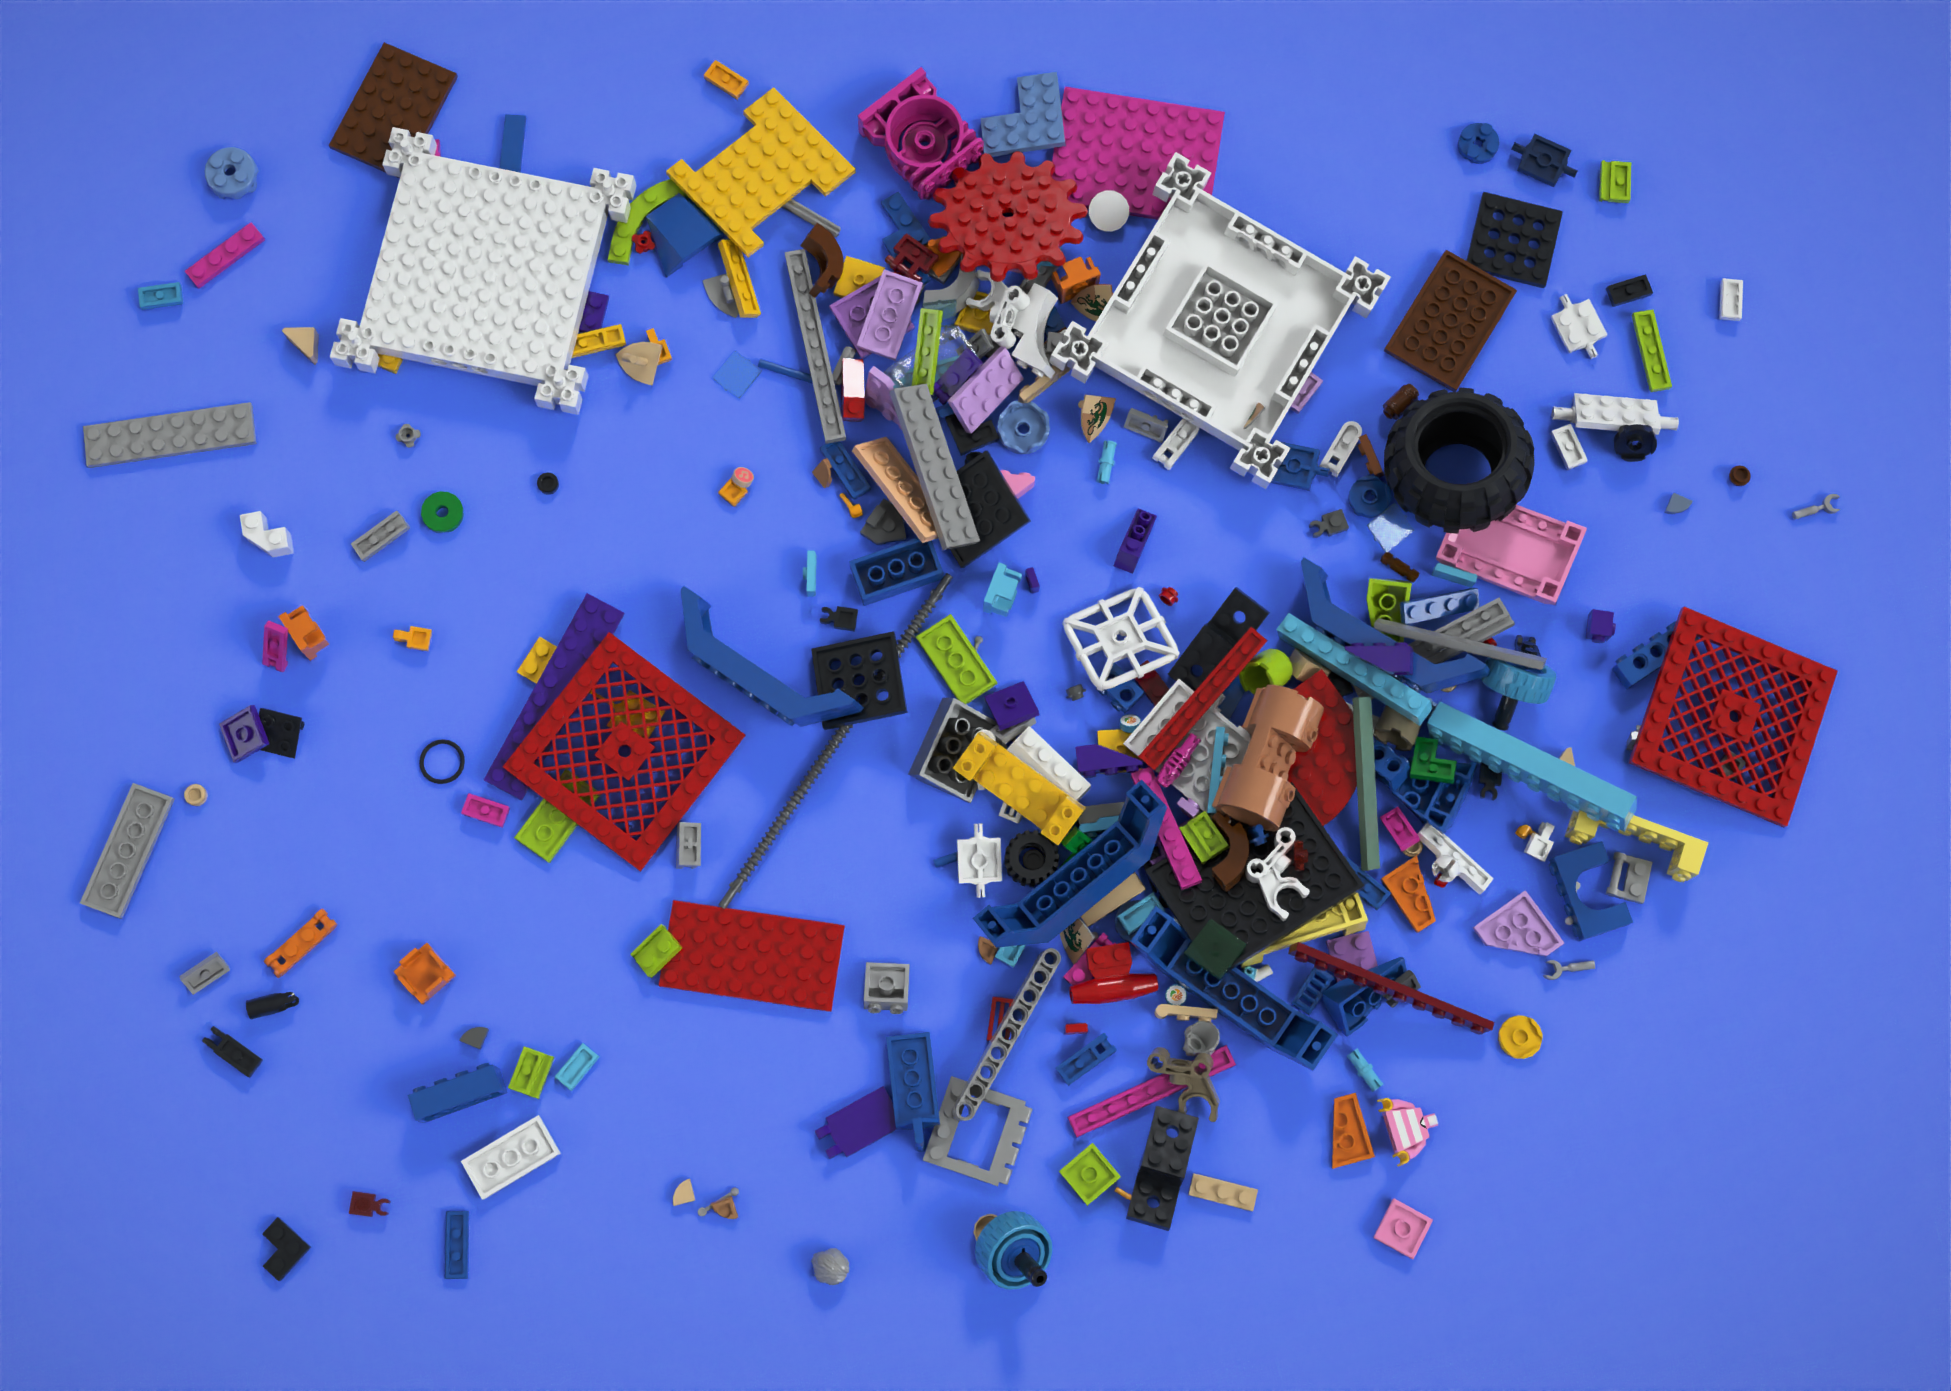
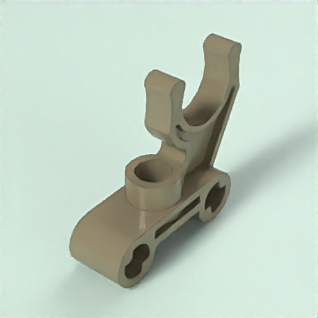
M1163 1047L1155 1048L1147 1060L1149 1069L1156 1073L1169 1074V1082L1172 1084L1188 1085V1088L1178 1098V1112L1186 1114V1102L1188 1099L1202 1097L1211 1106L1209 1120L1211 1122L1217 1120L1220 1100L1209 1077L1214 1064L1212 1057L1209 1054L1200 1053L1195 1057L1194 1061L1170 1058V1053L1167 1049ZM1199 1063H1203L1206 1066L1205 1069L1198 1066Z

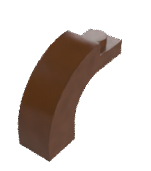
M818 222L800 245L815 257L820 267L819 278L809 291V294L814 298L820 292L824 294L828 287L831 289L837 283L844 267L843 254L838 242Z
M1218 811L1212 816V821L1227 840L1230 851L1222 862L1212 868V877L1227 892L1240 881L1246 871L1249 861V842L1241 823L1239 822L1233 826L1230 818L1227 815L1223 816Z

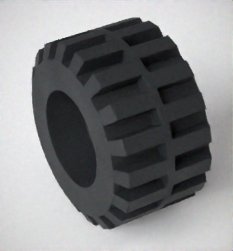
M1026 830L1022 834L1018 833L1014 839L1010 840L1005 851L1004 864L1008 875L1013 878L1014 882H1019L1024 887L1025 885L1034 887L1035 885H1040L1056 871L1059 861L1057 845H1054V842L1043 834L1038 833L1037 830L1033 832ZM1025 848H1037L1043 853L1044 864L1041 868L1027 870L1019 863V854Z

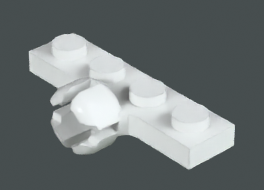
M1428 822L1417 833L1420 841L1436 855V860L1432 865V872L1434 876L1439 871L1443 873L1438 880L1451 882L1456 876H1459L1480 895L1494 879L1449 837L1439 832Z

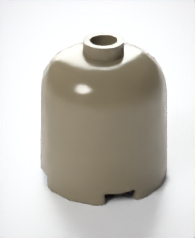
M1386 705L1374 728L1373 736L1382 744L1389 742L1396 745V750L1410 751L1416 742L1422 724L1420 726Z

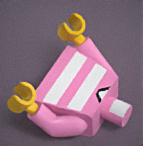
M1378 1099L1377 1102H1382L1383 1109L1378 1111L1380 1113L1383 1112V1119L1394 1151L1392 1157H1399L1400 1163L1397 1164L1399 1167L1416 1157L1426 1146V1139L1430 1138L1428 1129L1438 1126V1120L1435 1113L1423 1116L1421 1108H1415L1413 1103L1400 1099Z

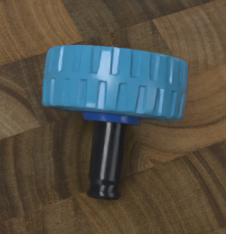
M1487 657L1485 664L1491 672L1489 676L1481 678L1486 686L1502 694L1492 725L1499 730L1506 731L1509 728L1508 724L1512 720L1518 701L1533 704H1543L1548 701L1556 681V673L1547 665L1542 670Z
M1021 1211L1006 1212L992 1219L981 1231L976 1242V1261L987 1278L1000 1288L1009 1290L1020 1289L1030 1284L1039 1287L1047 1281L1045 1270L1052 1257V1241L1049 1233L1032 1215Z

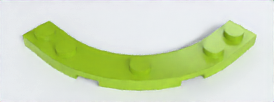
M671 179L648 188L630 203L631 210L628 222L618 221L615 227L608 255L609 263L629 266L634 243L632 242V236L637 234L646 216L678 193L689 198Z

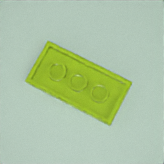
M951 614L916 636L917 641L957 700L967 705L998 684Z
M565 769L560 776L561 781L572 779V772ZM586 782L576 783L578 794L590 792L589 784ZM573 783L563 784L564 787L574 793ZM600 795L594 796V803L597 801ZM590 796L580 797V799L591 806ZM543 799L514 838L550 863L578 824Z

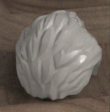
M1199 1021L1188 1026L1184 1031L1185 1043L1182 1048L1183 1051H1185L1187 1056H1196L1200 1053H1206L1211 1056L1220 1041L1219 1029L1210 1021Z
M830 1248L824 1252L815 1253L811 1259L815 1273L814 1276L821 1283L837 1285L844 1281L847 1273H849V1261L837 1248Z

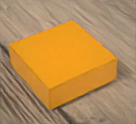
M731 477L719 490L718 494L735 507L748 493V490L737 486Z

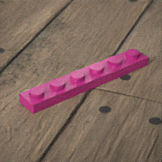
M1147 767L1131 773L1134 785L1143 780L1167 806L1158 839L1181 890L1202 883V878L1161 787L1155 781L1156 776L1153 770Z

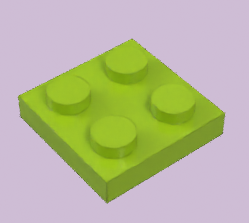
M1091 1143L1059 1171L1087 1206L1121 1178L1094 1143Z

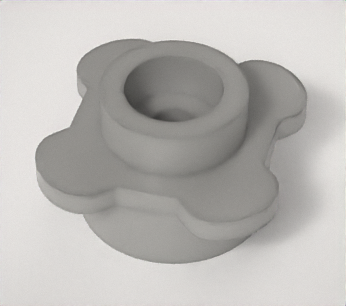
M404 424L400 428L399 433L396 434V440L406 444V447L412 448L415 440L421 436V432L418 429L414 430L410 424Z

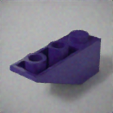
M1139 508L1137 509L1118 551L1114 567L1133 574L1157 515Z
M1380 642L1373 643V646H1364V643H1351V646H1345V650L1349 654L1389 675H1413V649L1411 646H1408V643L1397 642L1394 643V646H1386V643Z
M1098 744L1075 747L1078 773L1081 776L1083 775L1084 778L1096 777L1098 773H1105L1106 776L1116 775L1118 771L1126 770V773H1134L1143 768L1141 760Z

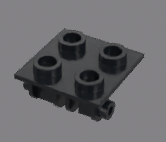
M260 708L259 717L269 741V745L262 748L261 751L295 759L300 730H303L305 722L302 721L301 717Z

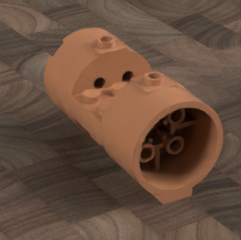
M1267 685L1266 688H1257L1242 726L1252 735L1242 764H1234L1232 767L1227 766L1212 807L1221 814L1227 815L1246 825L1255 826L1261 824L1263 830L1278 831L1286 809L1295 796L1296 788L1287 781L1290 766L1296 758L1295 753L1296 751L1306 752L1309 748L1311 749L1313 742L1317 738V727L1324 712V707L1318 701L1311 697H1308L1307 700L1304 696L1297 694L1298 691L1283 686Z

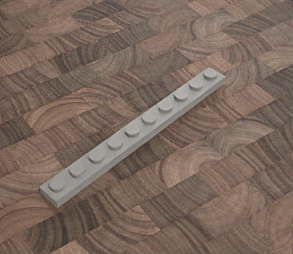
M805 249L785 252L787 269L825 444L846 440L817 302L816 298L809 294L813 284Z

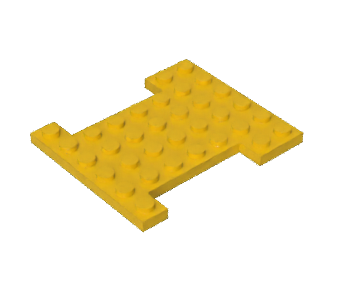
M774 87L743 111V115L754 127L698 171L694 172L683 159H680L666 170V175L748 258L764 246V242L752 230L812 183L826 197L856 173V169Z

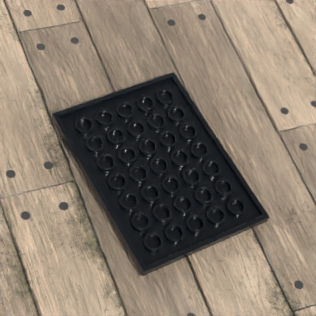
M1297 788L1295 789L1294 799L1286 809L1279 829L1283 827L1292 829L1296 836L1292 848L1286 854L1292 861L1280 876L1282 878H1297L1310 892L1306 898H1302L1299 892L1293 888H1285L1278 892L1276 897L1277 904L1281 909L1289 913L1287 920L1282 921L1275 913L1269 910L1259 883L1250 882L1246 878L1245 873L1240 881L1227 892L1212 877V868L1227 857L1230 848L1213 859L1208 860L1203 865L1191 845L1188 844V850L1202 878V883L1181 890L1167 857L1145 870L1147 876L1216 979L1365 888ZM1232 818L1230 819L1233 823V826L1239 823V821L1234 820ZM1241 823L1247 834L1248 841L1252 840L1251 836L1247 833L1248 828L1252 826ZM1263 830L1264 834L1269 833L1270 835L1266 837L1267 842L1256 847L1254 843L1249 844V861L1256 858L1264 861L1276 848L1274 838L1277 831ZM1282 836L1281 841L1288 843L1289 838ZM1251 868L1252 873H1261L1259 868L1255 870Z

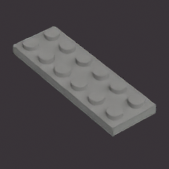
M135 783L132 784L80 904L119 919L123 918L175 800L173 797Z

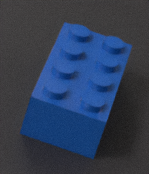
M919 538L849 561L850 570L863 606L942 580L944 575L932 540L922 543Z
M484 1063L477 1066L476 1071L468 1072V1070L455 1074L456 1078L447 1080V1078L435 1081L434 1086L427 1088L426 1086H420L413 1089V1093L408 1095L415 1121L426 1123L507 1094L500 1068L493 1064Z

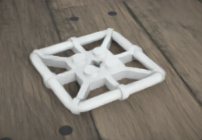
M1141 587L1130 589L1107 600L1101 599L1097 604L1064 618L1062 623L1064 631L1076 652L1077 660L1081 661L1091 682L1100 691L1113 688L1136 677L1138 679L1142 678L1144 674L1178 659L1180 654L1173 637L1165 625L1164 617L1160 616L1150 596ZM1133 598L1128 611L1113 618L1109 607ZM1142 599L1152 619L1138 625L1133 615L1139 601ZM1102 611L1107 621L1096 626L1079 621ZM1152 628H1158L1167 646L1147 641L1143 632ZM1073 629L1094 634L1098 643L1083 649ZM1120 634L1121 636L1126 637L1124 638V640L1118 641L1116 640L1117 635ZM1146 649L1166 656L1140 666L1134 654ZM1103 650L1107 657V662L1099 679L1088 656ZM1128 658L1133 670L1107 681L1113 664Z

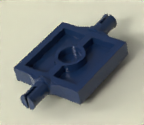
M1535 133L1531 142L1526 147L1514 142L1511 150L1522 154L1521 163L1517 171L1552 187H1555L1558 178L1563 173L1575 178L1578 170L1567 166L1571 149Z

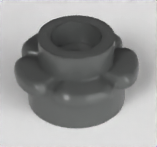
M1082 684L1066 689L1068 695L1066 698H1071L1072 701L1084 697L1083 692L1086 689H1083Z

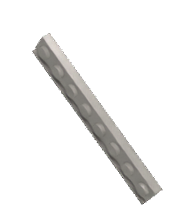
M1499 597L1435 630V632L1482 643L1511 628L1515 623ZM1418 640L1408 644V646L1412 647L1413 652L1433 664L1443 663L1464 652ZM1351 683L1358 697L1371 696Z

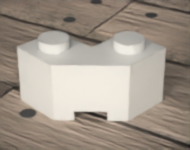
M261 511L240 515L243 536L251 544L257 546L273 558L294 554L291 533L286 527L269 530L267 518Z

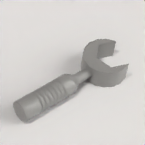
M1829 494L1822 501V505H1813L1794 511L1792 516L1796 520L1815 514L1821 509H1824L1829 514H1835L1840 509H1833L1830 501L1831 499H1839L1840 496Z
M1550 960L1545 963L1552 964L1555 972L1552 976L1543 975V977L1547 980H1555L1561 976L1562 971L1575 972L1595 969V962L1592 960L1570 963L1568 966L1562 967L1559 962Z

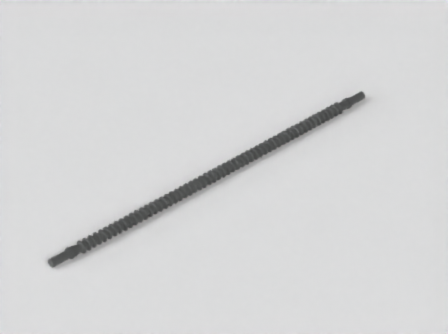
M946 573L938 586L931 590L929 599L924 600L925 605H921L922 609H919L918 615L915 614V619L911 620L912 624H908V629L904 630L905 634L900 635L901 640H897L899 658L902 657L900 654L905 652L904 648H908L907 644L912 642L911 638H915L914 633L919 632L917 629L922 628L921 623H925L924 619L929 618L928 613H932L931 609L936 607L935 603L943 597L942 593L953 578L950 574ZM878 672L875 675L876 681H881L885 678L884 672ZM860 696V699H857V702L860 705H864L867 702L868 697ZM853 725L839 727V730H835L836 734L831 736L832 740H828L829 745L824 746L826 749L821 750L822 755H818L819 759L814 760L815 765L810 766L812 768L811 771H807L808 775L803 776L804 781L801 780V785L797 786V791H793L794 796H790L791 800L786 801L787 806L782 807L784 810L779 811L780 816L775 817L776 822L773 821V826L768 827L769 832H765L766 836L761 837L762 842H758L759 846L754 848V853L751 852L752 857L747 858L748 862L744 863L745 867L740 868L741 873H737L738 877L736 880L729 884V890L718 904L720 907L727 908L736 893H740L743 883L748 881V876H751V871H755L754 867L759 865L757 862L762 861L761 856L766 855L764 852L769 850V845H773L772 840H776L775 836L780 835L779 830H783L782 826L787 824V819L790 820V814H794L793 810L797 809L796 805L801 804L800 800L804 799L803 795L808 794L807 789H811L810 785L815 784L814 779H818L817 775L822 773V768L825 769V763L828 764V759H832L831 754L836 753L835 749L839 748L838 744L843 743L842 738H846L845 734L850 733L849 728H853Z

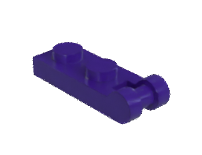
M969 348L965 349L934 384L933 395H936L939 398V402L944 406L983 362ZM944 385L949 389L946 393L941 389Z

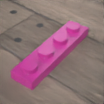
M250 222L186 269L185 273L200 289L265 241V238L253 223Z

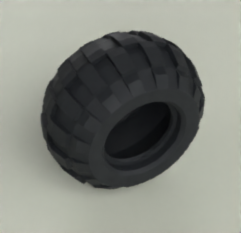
M1459 388V392L1449 393L1447 390L1442 389L1430 393L1427 400L1422 399L1412 403L1403 412V417L1393 424L1384 450L1385 478L1388 486L1393 490L1394 498L1405 512L1409 511L1415 514V519L1420 524L1428 528L1433 525L1442 527L1446 533L1458 534L1459 529L1469 528L1473 532L1488 528L1491 521H1501L1515 509L1516 504L1525 497L1531 484L1535 465L1533 440L1528 430H1525L1524 422L1513 408H1505L1502 400L1490 393H1486L1484 396L1476 394L1472 388ZM1463 444L1477 449L1486 457L1491 467V474L1477 482L1453 484L1433 476L1425 468V464L1428 458L1441 447Z

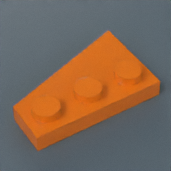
M1417 855L1380 880L1385 888L1391 892V897L1415 932L1419 933L1434 923L1436 919L1426 892Z
M1356 1093L1334 1098L1332 1169L1375 1157Z

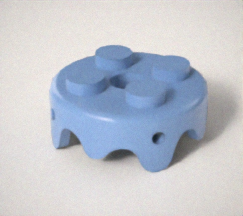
M226 147L216 151L208 159L204 170L205 179L211 190L220 199L230 197L237 200L246 193H253L257 188V173L259 170L253 158L245 150L236 147ZM235 168L236 171L233 175H225L227 169Z
M1013 401L1000 414L998 436L1001 443L1008 450L1017 454H1030L1039 450L1046 443L1050 431L1049 416L1046 411H1043L1034 402L1020 403ZM1024 424L1030 430L1028 433L1022 434L1017 428Z

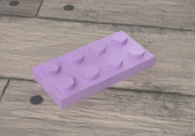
M884 269L856 348L896 361L923 283Z
M1000 346L948 400L949 405L966 433L972 434L1024 379L1006 347Z

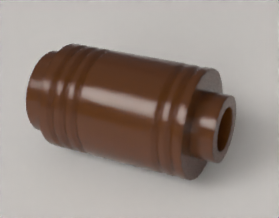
M1411 384L1403 385L1383 404L1385 416L1395 420L1401 417L1403 412L1418 400V390Z

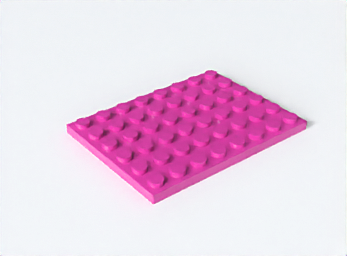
M1072 87L1064 88L1061 109L1066 146L1054 148L1052 162L1055 166V172L1052 178L1056 181L1073 179L1076 182L1077 191L1068 197L1069 201L1082 203L1089 209L1092 199L1098 193L1105 190H1114L1126 198L1129 205V215L1159 220L1171 198L1164 202L1152 195L1162 173H1165L1167 165L1175 152L1190 160L1189 167L1195 169L1196 165H1199L1211 172L1203 191L1212 195L1225 112Z

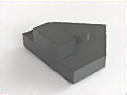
M885 499L879 505L877 504L860 531L862 536L876 545L907 540L902 516L894 505Z

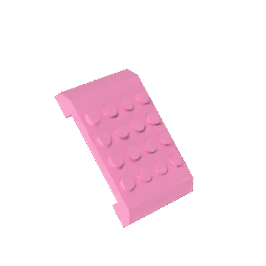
M1516 504L1515 509L1501 521H1491L1486 529L1473 532L1469 528L1459 529L1458 534L1446 533L1436 555V560L1444 565L1476 574L1478 579L1538 602L1556 605L1587 528L1568 520L1566 523Z

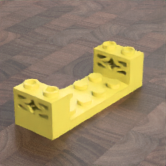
M1573 810L1564 837L1570 838L1569 841L1574 844L1582 845V843L1585 844L1595 837L1598 825L1608 829L1609 827L1606 825L1607 823L1601 820L1594 821L1590 819L1587 813L1579 810L1577 812ZM1633 815L1625 832L1618 830L1622 835L1637 836L1644 843L1650 844L1653 842L1659 844V848L1663 850H1674L1666 873L1671 875L1673 880L1685 882L1699 874L1709 842Z
M1356 893L1240 964L1241 968L1261 963L1265 954L1288 948L1297 942L1304 943L1339 931H1343L1344 936L1365 930L1368 918L1359 894Z

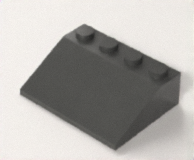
M942 698L908 775L931 787L971 803L978 788L977 782L975 780L969 781L955 771L953 767L972 742L975 734L983 729H992L997 725L996 721L955 698Z

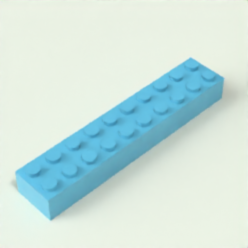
M1440 701L1427 722L1429 736L1432 739H1438L1439 745L1445 744L1457 754L1464 753L1470 756L1469 758L1473 762L1478 764L1482 762L1496 773L1503 772L1512 781L1517 783L1521 781L1535 792L1542 791L1551 800L1556 802L1560 800L1574 811H1583L1587 813L1590 819L1594 821L1601 820L1607 823L1606 825L1612 830L1625 832L1637 810V796Z

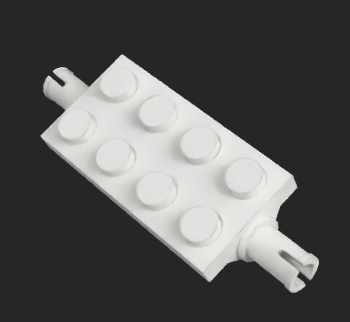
M1574 393L1572 399L1573 406L1571 408L1553 406L1551 413L1552 420H1567L1570 423H1575L1577 428L1619 431V428L1623 425L1641 424L1650 425L1653 428V432L1659 435L1661 429L1677 431L1679 425L1678 417L1660 416L1657 400Z

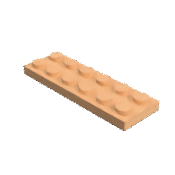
M887 436L855 445L852 452L920 541L925 543L937 539L938 535L918 476Z

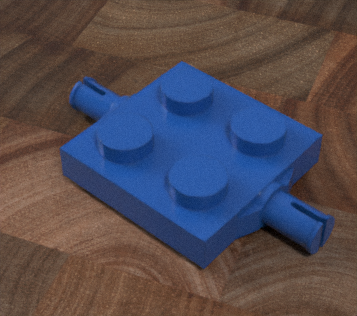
M1281 442L1288 446L1290 450L1270 483L1310 491L1315 476L1328 477L1330 468L1318 466L1319 449Z

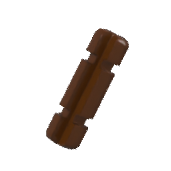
M1386 551L1380 561L1386 566L1390 565L1389 568L1403 577L1405 575L1407 580L1414 583L1420 573L1415 569L1411 570L1409 565L1397 557L1393 558L1394 555Z

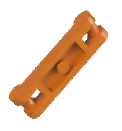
M323 908L263 961L267 967H271L274 970L273 973L277 978L282 977L338 926L333 919L330 920L327 916L328 913ZM320 922L324 925L321 930L316 927ZM281 957L286 960L282 965L278 962Z

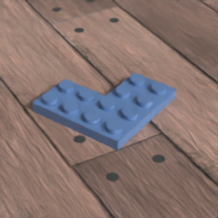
M1057 71L1017 77L1020 113L980 118L984 154H990L992 157L1013 154L1016 151L1028 152L1066 146Z

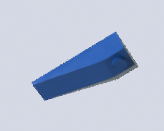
M1398 957L1368 971L1395 981L1407 971L1404 958ZM1349 978L1337 982L1322 993L1327 1012L1346 1037L1368 1021L1366 1017L1373 1009L1377 1010L1381 1006L1380 1001L1383 998V995L1375 993L1373 988L1358 986Z

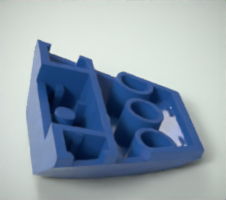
M680 193L646 216L666 278L683 267L686 261L710 244L718 242L726 236L696 204Z
M1413 757L1408 758L1410 771ZM1477 762L1457 763L1453 784L1415 779L1409 776L1395 791L1392 790V794L1444 834L1452 827L1469 792Z

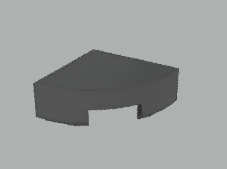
M485 1027L472 1028L465 1032L459 1041L481 1050L489 1029Z

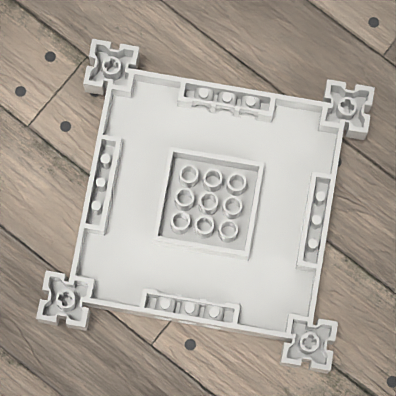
M393 127L389 139L392 151L386 150L382 165L387 175L400 177L360 326L357 321L340 318L336 332L340 342L333 343L330 354L334 365L351 369L352 364L355 363L360 371L376 374L380 359L378 354L495 377L538 386L534 398L538 407L554 410L557 404L560 405L562 412L579 415L583 400L579 391L585 392L588 374L586 368L573 366L570 363L608 213L611 220L628 222L631 210L629 200H633L637 186L634 176L618 173L617 177L614 178L611 177V173L608 170L593 168L590 180L591 187L435 156L437 144L433 135L417 132L415 137H411L409 130Z
M1175 152L1167 165L1165 173H1162L1152 195L1164 202L1171 198L1170 202L1088 336L1085 335L1086 328L1072 321L1063 335L1062 342L1059 341L1051 354L1049 363L1064 371L1066 366L1071 368V376L1084 384L1094 367H1097L1239 450L1230 469L1243 477L1247 472L1254 475L1252 482L1266 489L1290 450L1288 446L1277 440L1272 445L1269 443L1351 303L1355 305L1352 311L1367 318L1391 276L1379 269H1376L1374 273L1367 270L1369 264L1356 256L1346 272L1339 270L1203 191L1211 172L1199 165H1196L1195 169L1189 167L1190 160ZM1258 402L1261 403L1265 410L1250 426L1243 429Z

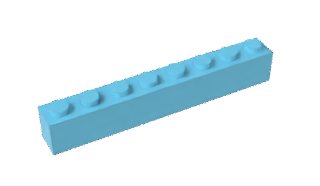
M1288 613L1276 629L1281 640L1302 651L1324 667L1420 726L1432 710L1429 699L1384 671L1349 654L1345 647L1292 614Z

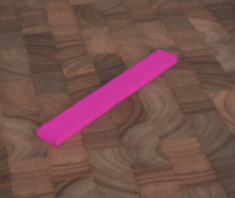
M1227 1045L1216 1049L1211 1055L1214 1064L1209 1077L1236 1065ZM1199 1063L1198 1065L1200 1068L1205 1069L1206 1067L1203 1063ZM1161 1074L1067 1118L1077 1138L1183 1090L1188 1085L1172 1084L1169 1082V1074Z

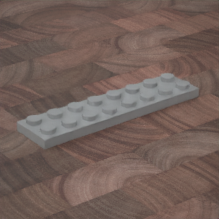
M927 384L892 389L889 393L942 550L980 542Z
M251 402L83 426L86 465L88 468L257 444L253 405Z

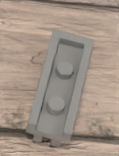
M396 510L352 542L351 545L360 559L365 562L407 532L410 526L400 512Z

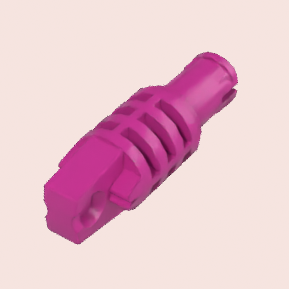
M1190 733L1182 746L1176 748L1162 766L1155 781L1164 788H1168L1191 761L1190 755L1201 742L1199 738H1196V735Z

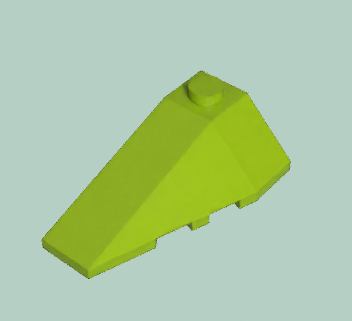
M1369 578L1366 601L1371 627L1374 628L1375 621L1379 618L1401 623L1400 602L1410 600L1412 583L1403 580ZM1381 632L1396 642H1404V637Z

